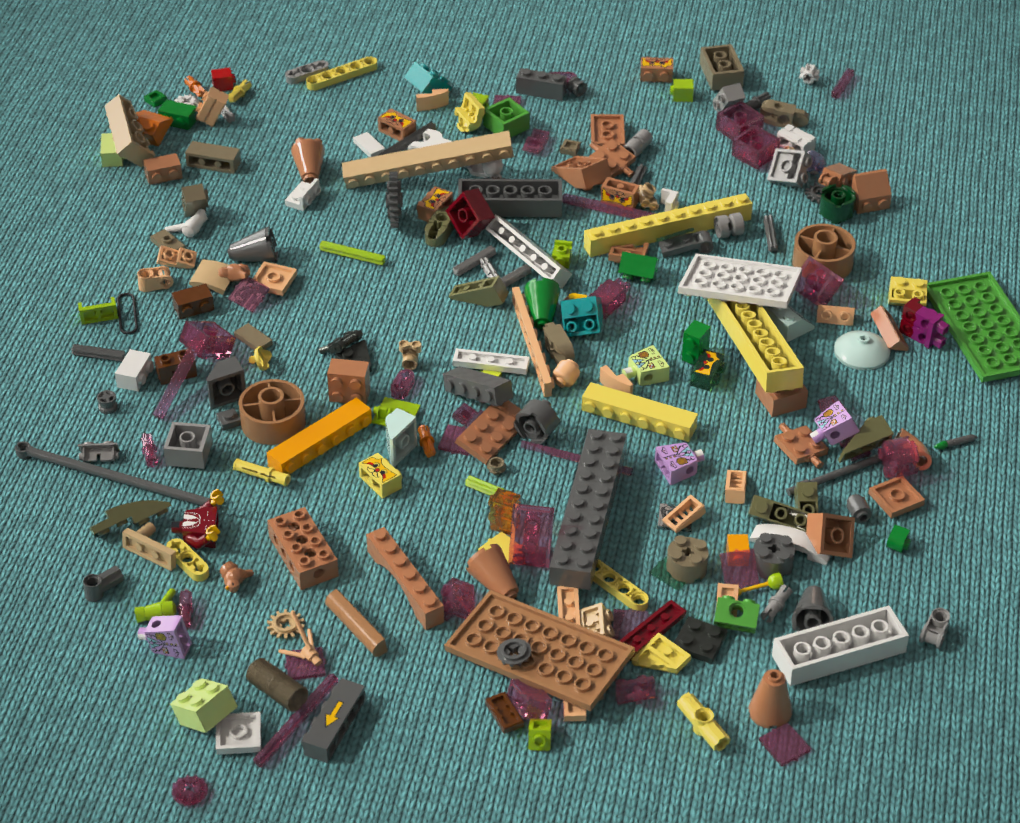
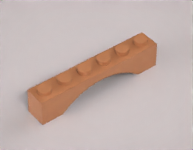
M382 527L366 534L368 553L376 564L385 567L397 580L416 618L424 629L428 630L444 623V605L386 528Z

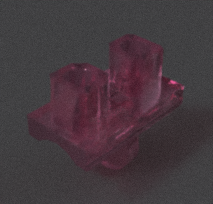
M641 675L633 680H617L615 683L617 704L636 702L639 705L643 703V700L656 698L654 677Z

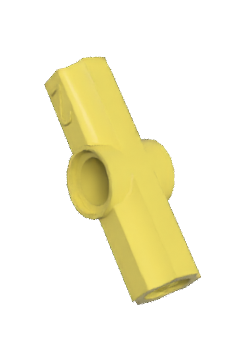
M688 692L682 695L677 701V706L693 724L694 733L702 736L713 750L719 752L725 749L730 743V737L715 721L713 711L704 707L694 694Z

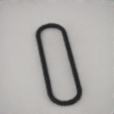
M122 293L117 297L119 329L123 334H133L138 329L135 297L132 293ZM125 295L132 297L135 329L129 332L122 329L120 298Z

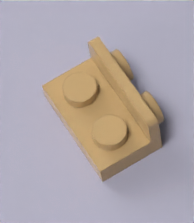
M602 602L579 610L580 626L610 638L615 636L611 625L613 614Z

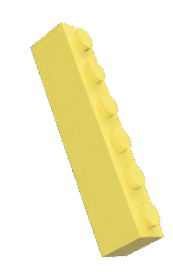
M590 382L582 395V411L689 442L697 428V413Z

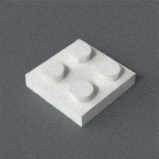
M261 712L228 714L216 724V755L261 752Z

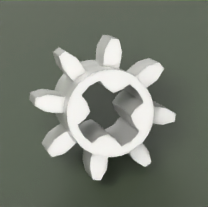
M806 64L805 68L801 67L799 78L804 83L813 84L814 80L818 81L820 70L815 65Z

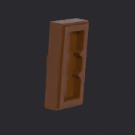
M506 692L485 699L486 706L504 734L524 727V721Z

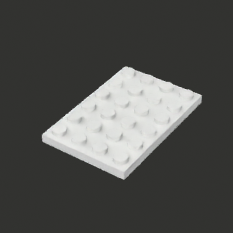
M695 254L678 286V294L787 309L802 275V268Z

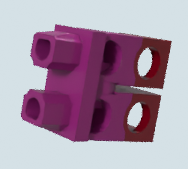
M913 297L903 307L900 332L924 344L928 349L932 345L939 349L946 344L947 338L944 335L948 332L950 324L943 321L944 315L942 313L937 314L935 310L924 307L920 304V299Z

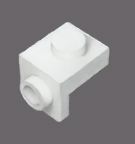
M665 188L661 190V204H665V212L678 209V191Z

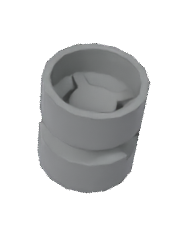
M738 212L729 214L728 217L727 215L715 216L714 228L717 237L720 239L729 237L730 234L732 236L743 235L745 226L742 214Z

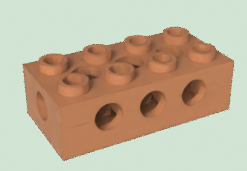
M305 507L267 520L269 538L300 590L339 577L338 560Z

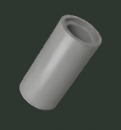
M641 129L624 148L637 157L653 141V136L648 130Z

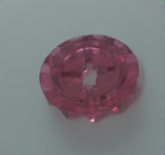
M186 774L184 778L178 777L177 782L172 783V797L181 805H195L201 802L208 792L204 778H199L197 774L194 776ZM185 786L193 787L194 792L189 789L185 790Z

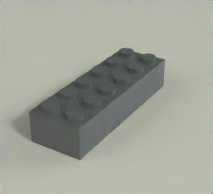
M459 179L458 196L463 191L479 188L494 216L562 217V179Z

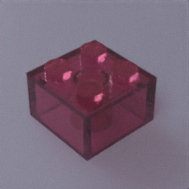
M740 101L717 113L716 130L739 145L763 132L764 115Z
M753 125L733 138L731 155L751 167L759 169L773 159L775 149L780 148V138Z
M809 256L801 267L802 275L795 291L817 306L827 305L844 279Z
M185 321L179 341L185 345L186 349L191 348L196 353V356L201 359H221L230 357L236 337L214 321Z

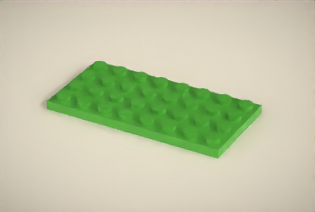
M991 272L927 283L928 299L937 313L944 315L943 321L950 324L949 332L981 382L1019 376L1020 315Z

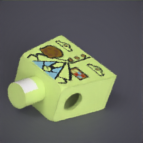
M654 345L630 355L628 367L622 369V374L628 379L634 378L639 385L644 386L669 381L670 366Z

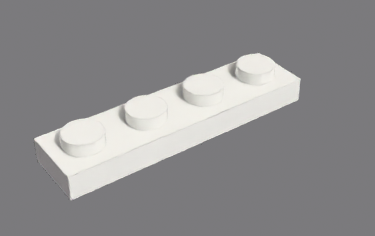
M456 348L453 366L526 375L529 357Z

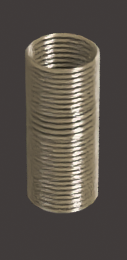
M259 658L248 667L246 672L247 681L288 711H298L306 703L308 690L269 661Z

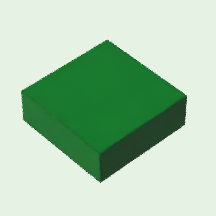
M158 90L144 96V101L154 108L163 104L167 99V96Z

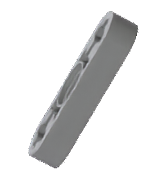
M319 60L288 70L285 73L286 82L288 84H297L306 81L309 76L329 70V64L327 61Z

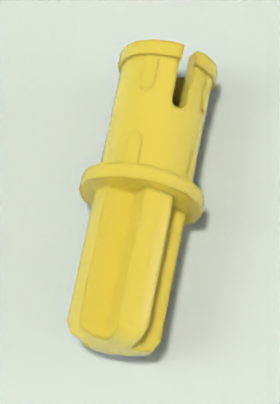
M243 80L239 86L237 85L233 88V91L228 95L230 103L244 97L245 92L252 87L250 81L245 84L248 80Z

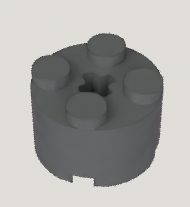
M537 399L528 401L517 413L514 421V427L518 434L524 439L526 437L531 439L530 443L542 444L560 424V419L552 409L551 403L545 399L542 401Z
M769 533L760 534L754 543L752 568L759 573L760 577L768 580L769 576L774 573L780 572L781 576L791 574L795 547L791 537Z

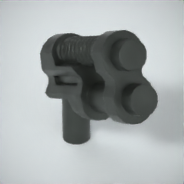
M361 330L347 331L343 334V337H338L328 345L320 347L319 352L320 354L331 352V355L340 353L351 343L361 340L363 333Z

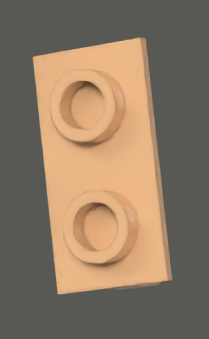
M818 305L816 323L853 326L855 308Z

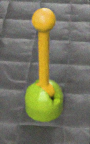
M780 572L770 575L765 583L742 589L739 588L738 596L744 592L766 586L779 590L780 586L784 585Z

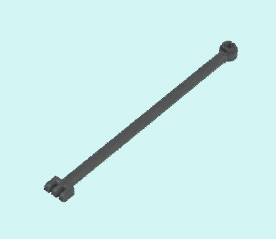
M26 441L18 442L17 446H15V453L20 459H26L30 456L199 506L204 505L211 499L30 446ZM216 504L219 510L222 507V505Z

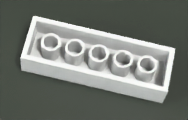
M885 606L774 638L772 657L785 675L788 684L793 686L905 653L909 635L891 607Z

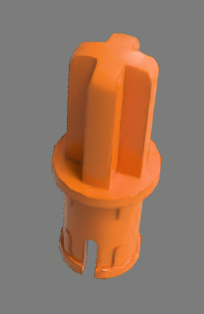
M187 76L189 81L185 78L184 83L192 93H195L199 98L202 97L206 90L199 81H196L192 76Z
M421 425L417 430L420 437L419 443L423 447L426 457L430 458L436 454L434 448L435 440L431 436L429 426L426 425L425 428V425Z

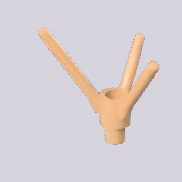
M292 611L291 615L305 643V647H303L300 653L279 649L278 653L299 657L304 660L307 659L317 667L322 663V660L319 658V653L314 647L311 629L307 630V638L298 617Z

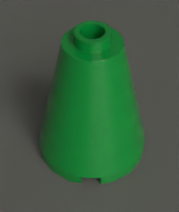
M542 278L541 281L532 279L527 282L524 290L534 327L543 330L545 324L553 321L561 293L559 284L549 278Z

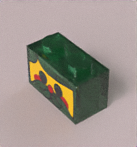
M703 349L691 371L690 386L712 392L714 386L719 384L720 374H724L726 370L725 354Z

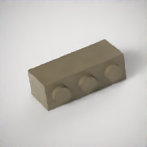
M192 141L185 152L186 165L188 167L235 174L241 163L239 148Z

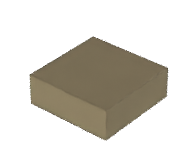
M565 139L560 147V153L576 156L581 148V142Z

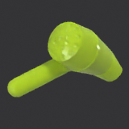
M170 588L160 602L145 607H134L137 623L150 621L152 617L176 616L177 608L175 603L171 601L176 595V590Z

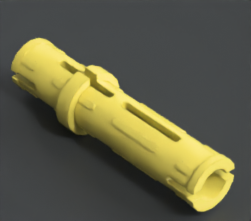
M236 459L233 464L234 471L265 479L268 483L275 482L288 486L291 480L290 474L276 471L273 467L266 468L240 459Z

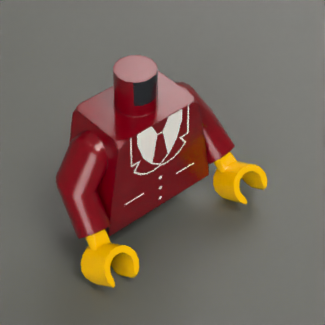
M215 489L211 493V499L204 505L196 509L186 510L183 521H172L171 532L182 533L183 541L187 545L196 549L203 547L216 548L217 534L220 533L218 529V507L216 504L222 505L224 503L223 493L219 489Z

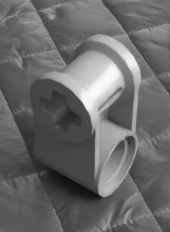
M936 608L932 611L921 631L919 642H927L935 645L937 649L941 648L950 621L948 610Z

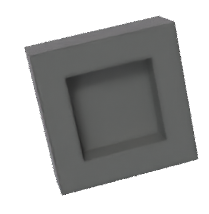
M234 408L216 413L217 420L223 431L241 426L240 418Z

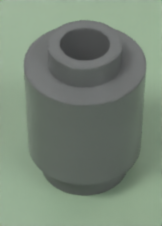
M853 494L847 499L846 507L851 517L855 518L856 523H864L871 518L872 511L863 496Z

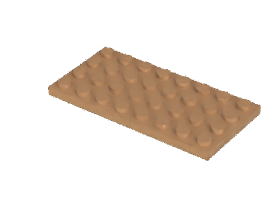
M489 590L444 645L445 651L588 711H592L635 653L633 646L492 590ZM513 638L528 642L531 647V656L528 658V662H522L521 667L518 664H514L512 668L509 664L503 665L502 661L498 660L497 649L502 642Z

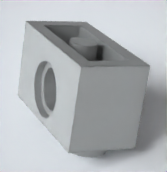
M737 83L721 88L713 100V107L718 115L736 111L744 101L746 96L741 84Z

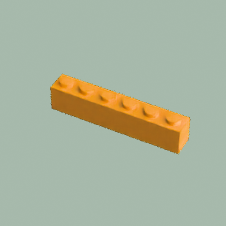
M357 397L266 452L268 467H273L276 471L285 474L293 473L371 424V408Z

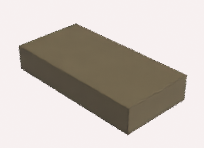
M249 323L234 331V336L254 351L259 346H262L263 350L273 345L272 339Z

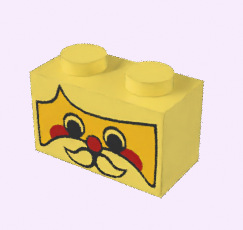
M379 453L359 462L360 478L382 499L402 489L401 472L395 469Z

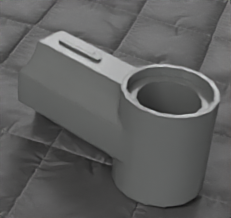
M113 566L99 575L90 574L84 577L83 587L86 600L90 602L99 601L103 597V592L123 582L124 575L120 568Z

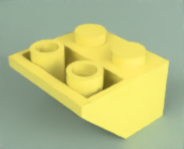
M891 276L888 305L904 306L913 297L921 300L920 304L926 307L927 280Z

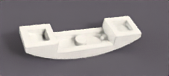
M759 524L756 525L749 541L755 543L762 533L787 535L791 537L795 550L808 554L807 560L827 565L831 557L830 555L817 554L806 532L788 526Z

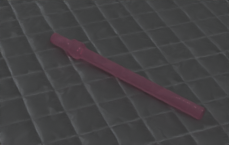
M522 440L520 445L524 449L579 462L581 457L579 454ZM622 467V474L632 475L633 468Z

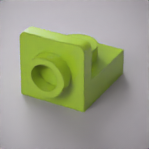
M530 719L528 734L529 750H550L552 719Z

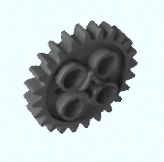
M398 171L389 172V181H387L386 208H388V219H390L391 228H399V219H402L403 192H401V180H398Z

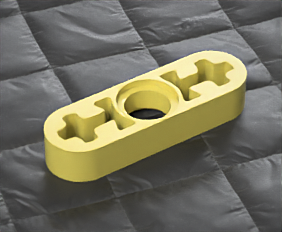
M176 538L167 543V547L176 551V564L194 581L201 582L209 577L208 564L183 540ZM185 558L193 559L191 562H183Z

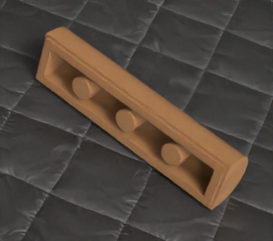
M335 589L326 597L325 605L375 657L385 654L387 652L385 638L339 590Z

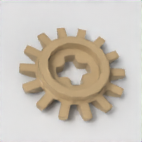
M287 609L283 613L277 611L276 616L271 615L270 618L273 621L267 620V624L270 625L267 626V630L271 631V635L277 634L276 638L278 639L283 634L284 639H287V634H290L293 638L295 637L294 633L300 634L291 613L287 612ZM300 613L296 615L298 619L301 617ZM304 618L299 619L302 628H304V624H302L304 622ZM289 622L290 626L282 628V624Z

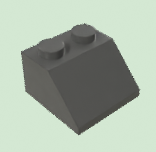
M235 356L218 361L207 378L211 410L239 401L242 392L246 389L244 369Z

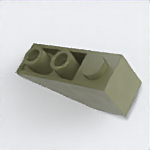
M797 482L794 488L795 508L810 513H818L817 482Z
M754 495L747 516L806 532L807 515L810 512Z

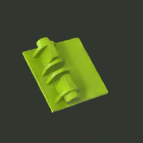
M385 397L381 405L374 407L373 414L375 416L371 423L386 426V417L396 408L416 416L421 405Z

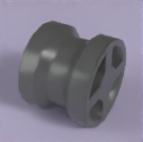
M572 77L567 83V90L580 97L586 92L587 83L581 81L578 77Z
M105 390L97 395L98 408L101 413L111 414L117 410L116 394L113 391Z

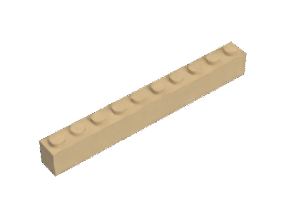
M504 131L343 162V179L346 188L350 189L389 181V172L398 171V179L507 159L514 157L510 132Z

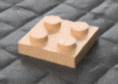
M264 261L252 280L269 289L267 293L283 296L297 276V269Z

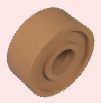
M813 224L804 227L795 236L793 267L802 268L801 276L812 281L823 283L839 281L847 277L852 271L856 247L855 240L848 231L835 225Z
M268 379L256 382L246 388L239 398L242 431L254 442L266 445L281 444L305 428L304 394L298 386L289 381Z

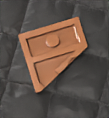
M643 243V247L634 248L633 244L611 246L608 261L620 263L622 251L646 256L649 243Z

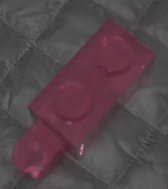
M617 278L615 281L607 279L603 284L599 285L598 289L589 294L588 297H601L603 319H607L626 301V292L630 288V282H623L621 278Z

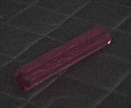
M847 68L831 92L832 98L838 99L854 76V69Z

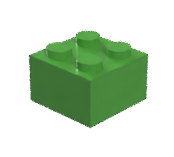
M509 97L485 108L483 126L493 133L509 131L510 136L513 137L530 129V112Z

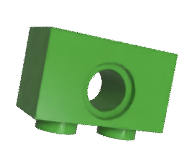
M732 596L718 597L713 625L755 634L760 604H756V601L750 599L739 601L735 600ZM737 609L743 615L741 617H734L731 612Z

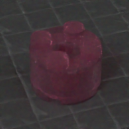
M909 436L885 440L881 448H878V457L883 462V474L886 478L906 477L918 473L919 467L916 468V462H920L919 453L913 440L909 441Z

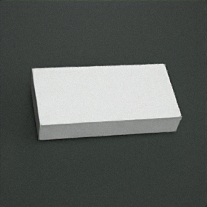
M368 132L353 137V142L369 157H374L385 150Z

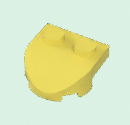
M465 92L462 107L455 108V116H458L459 123L456 125L460 131L470 132L480 127L482 118L485 115V107L471 92Z

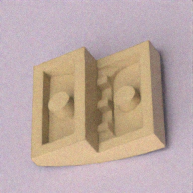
M202 260L189 285L198 286L206 283L209 289L223 295L231 281L220 277L218 270L222 267H227L228 264L213 260Z

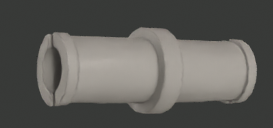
M781 585L775 596L768 600L769 604L761 613L763 620L769 616L766 622H772L776 614L785 607L784 603L792 594L790 587H788L786 592L784 591L787 585Z

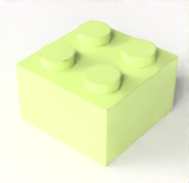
M203 678L195 681L191 688L179 694L177 699L170 704L180 725L207 733L238 707L227 685Z

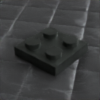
M688 616L674 644L689 653L692 658L712 664L727 636L728 630Z

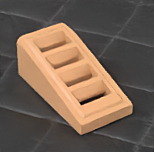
M727 470L726 503H745L747 471Z
M690 494L666 515L662 522L677 533L706 513L705 505ZM674 519L678 524L674 525L671 520Z

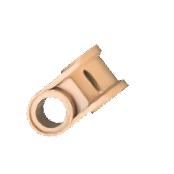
M167 266L140 269L137 272L139 290L150 292L172 287L174 281L170 276V269Z

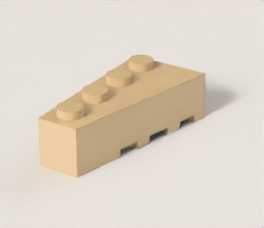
M118 94L105 105L116 153L139 167H143L144 159L155 157L154 151H150L148 148L150 145L149 140L145 139L142 134L144 129L136 121L138 116L131 101Z

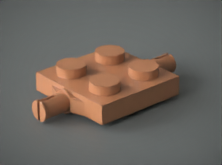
M613 139L602 146H599L594 141L590 143L589 147L595 150V152L589 157L607 158L612 178L622 173H625L630 178L633 177L635 172L629 169V166L636 161V156Z
M781 423L779 429L783 433L774 437V442L795 465L803 462H812L817 469L822 468L824 463L819 457L827 455L829 448L822 441L817 444L810 436L812 431L807 425L790 429L785 423Z

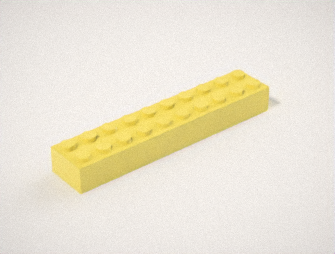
M714 298L708 299L712 309L766 393L803 388L804 367L763 306L750 303L740 304L736 301H721Z

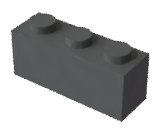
M520 68L516 76V93L563 101L567 93V76Z

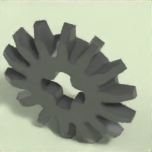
M817 183L814 186L809 185L810 189L806 188L807 192H805L806 198L811 199L812 202L817 200V203H820L821 195L818 192L822 193L823 188L826 186L818 185Z

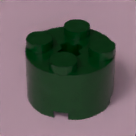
M831 184L824 187L821 193L819 214L830 220L833 224H840L841 221L850 219L854 215L855 191L846 185L836 187V184Z

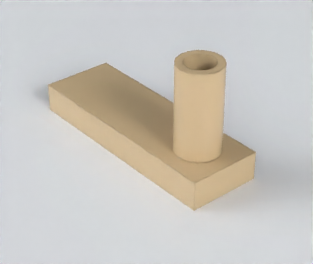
M151 522L146 523L137 531L127 528L122 532L124 549L170 571L176 567V551L148 538L156 532V528Z

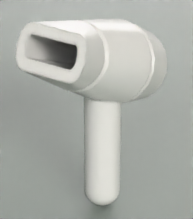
M198 209L196 214L185 223L168 226L164 229L169 233L182 231L186 237L191 238L199 232L208 218L204 209Z

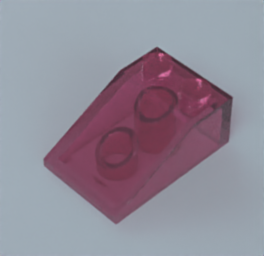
M513 503L509 564L549 568L555 508Z

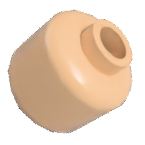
M570 359L560 361L552 373L555 384L562 388L564 386H573L580 376L579 365Z

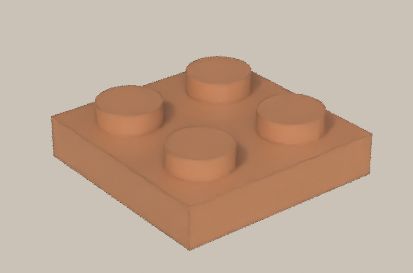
M903 475L869 488L868 494L891 519L925 504V499Z

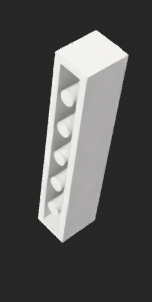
M495 215V218L486 227L487 231L541 276L556 281L559 284V288L562 289L571 277L572 273L507 220Z

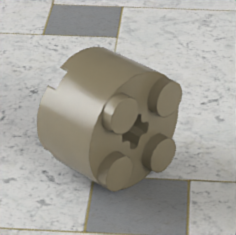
M682 535L675 537L674 541L668 546L666 571L672 575V579L680 583L691 584L699 578L701 580L705 577L709 556L707 543L702 539Z

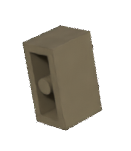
M203 184L182 187V206L185 217L194 216L198 209H204L206 212V207H209L208 191L203 188Z

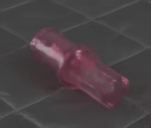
M144 433L143 437H141L143 445L141 451L145 456L146 466L154 467L153 460L155 466H157V447L154 445L153 436L151 433Z
M188 589L180 592V600L177 611L182 616L186 629L191 627V614L194 611L192 592Z

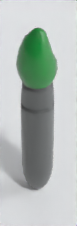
M971 434L941 441L934 445V448L944 450L947 447L973 442L978 437Z

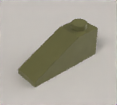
M500 276L455 285L449 298L490 307L502 305L509 292Z
M882 415L878 417L872 416L865 420L859 432L855 434L838 458L839 463L890 442L894 433Z

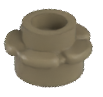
M500 457L491 458L487 464V469L494 475H499L506 470V464Z

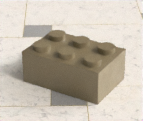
M732 44L701 47L700 66L712 91H719L722 87L740 83L743 87L744 69Z

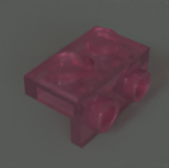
M454 577L447 584L443 585L441 595L442 604L444 605V620L448 621L452 615L466 619L475 609L474 585Z

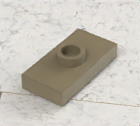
M165 229L150 236L151 242L159 248L161 245L179 250L180 247L185 248L182 242Z

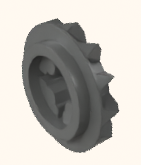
M518 638L502 642L497 649L498 660L502 661L503 665L509 664L511 668L514 664H518L521 667L522 662H528V658L531 656L529 643Z

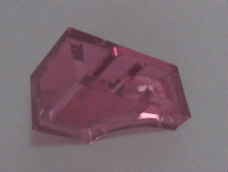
M519 679L510 680L507 696L518 713L524 719H547L552 707V699L543 689L530 687Z

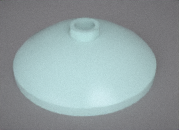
M855 330L841 335L834 345L836 358L842 364L857 370L877 369L883 366L890 357V349L887 347L884 339L870 331Z

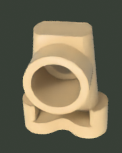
M648 182L640 185L639 202L642 207H649L650 210L655 211L659 208L657 200L653 197L656 188Z
M400 341L399 351L403 356V368L410 371L416 369L418 366V356L421 352V342Z

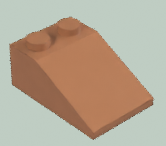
M575 156L551 167L553 172L569 184L584 191L592 189L594 185L603 184L607 177L612 178L607 158Z

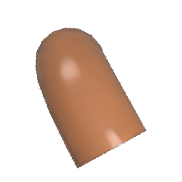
M902 428L896 435L892 445L908 455L916 469H928L932 463V457L928 448L917 437Z

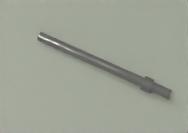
M885 451L811 480L805 479L800 482H817V485L886 460L889 458V455ZM795 486L786 489L788 496L794 495Z

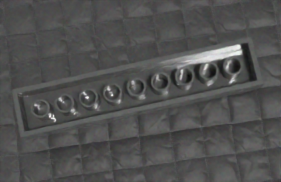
M588 429L549 567L550 585L591 590L627 452L626 433Z

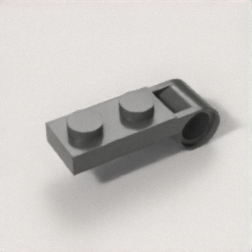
M702 230L660 241L659 247L663 258L694 249H698L700 253L707 254L713 250L714 244L710 233Z

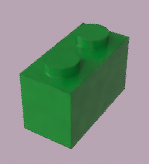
M166 99L158 109V114L173 118L171 127L190 130L197 121L196 106Z
M622 251L618 273L625 279L633 280V277L640 278L639 281L650 283V280H656L659 259Z
M694 320L683 332L682 361L694 366L697 363L698 366L702 363L699 360L703 361L707 357L705 350L709 351L711 326Z

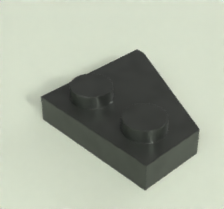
M365 340L345 348L340 353H335V359L369 362V371L372 372Z

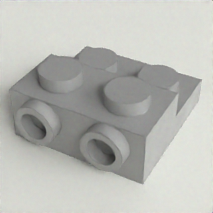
M776 148L767 180L773 183H783L787 186L802 188L803 183H806L808 180L807 169L812 165L811 155L803 150Z

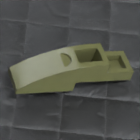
M158 500L125 503L104 511L108 519L89 528L93 535L98 533L101 536L109 532V527L115 524L117 527L128 523L127 518L129 517L133 524L138 522L140 526L150 521L149 517L154 514L158 517L167 513V508L171 504L170 502Z

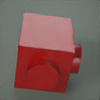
M230 67L211 70L214 88L219 91L233 90V83H236L235 74L231 73Z

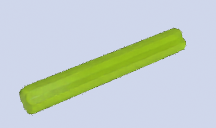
M324 240L319 245L321 251L377 265H384L386 262L385 255Z

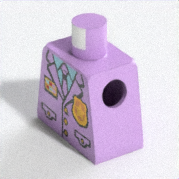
M838 400L815 418L814 421L819 428L810 433V436L816 444L826 438L831 445H834L858 433L859 429Z
M687 443L658 446L655 449V462L670 485L695 475L698 462L705 460L701 449L692 452Z
M180 615L152 617L147 628L140 627L138 630V639L148 641L151 651L156 654L185 659L192 644L183 618Z

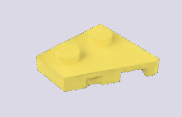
M658 632L631 660L635 666L677 674L691 660V655Z

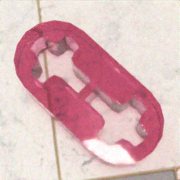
M403 369L398 372L390 386L393 398L403 399L408 395L415 383V374L412 370Z

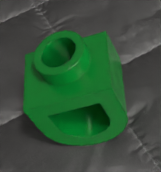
M894 525L886 547L900 553L904 550L907 551L911 544V539H909L910 530Z

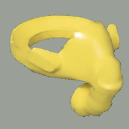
M259 346L255 349L254 356L249 357V362L251 364L257 363L259 369L265 371L270 368L268 362L272 357V353L268 350H263L262 346Z

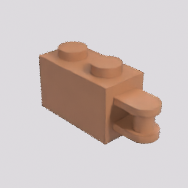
M841 163L824 167L818 182L824 186L836 184V187H842V185L851 187L853 174H856L857 170Z

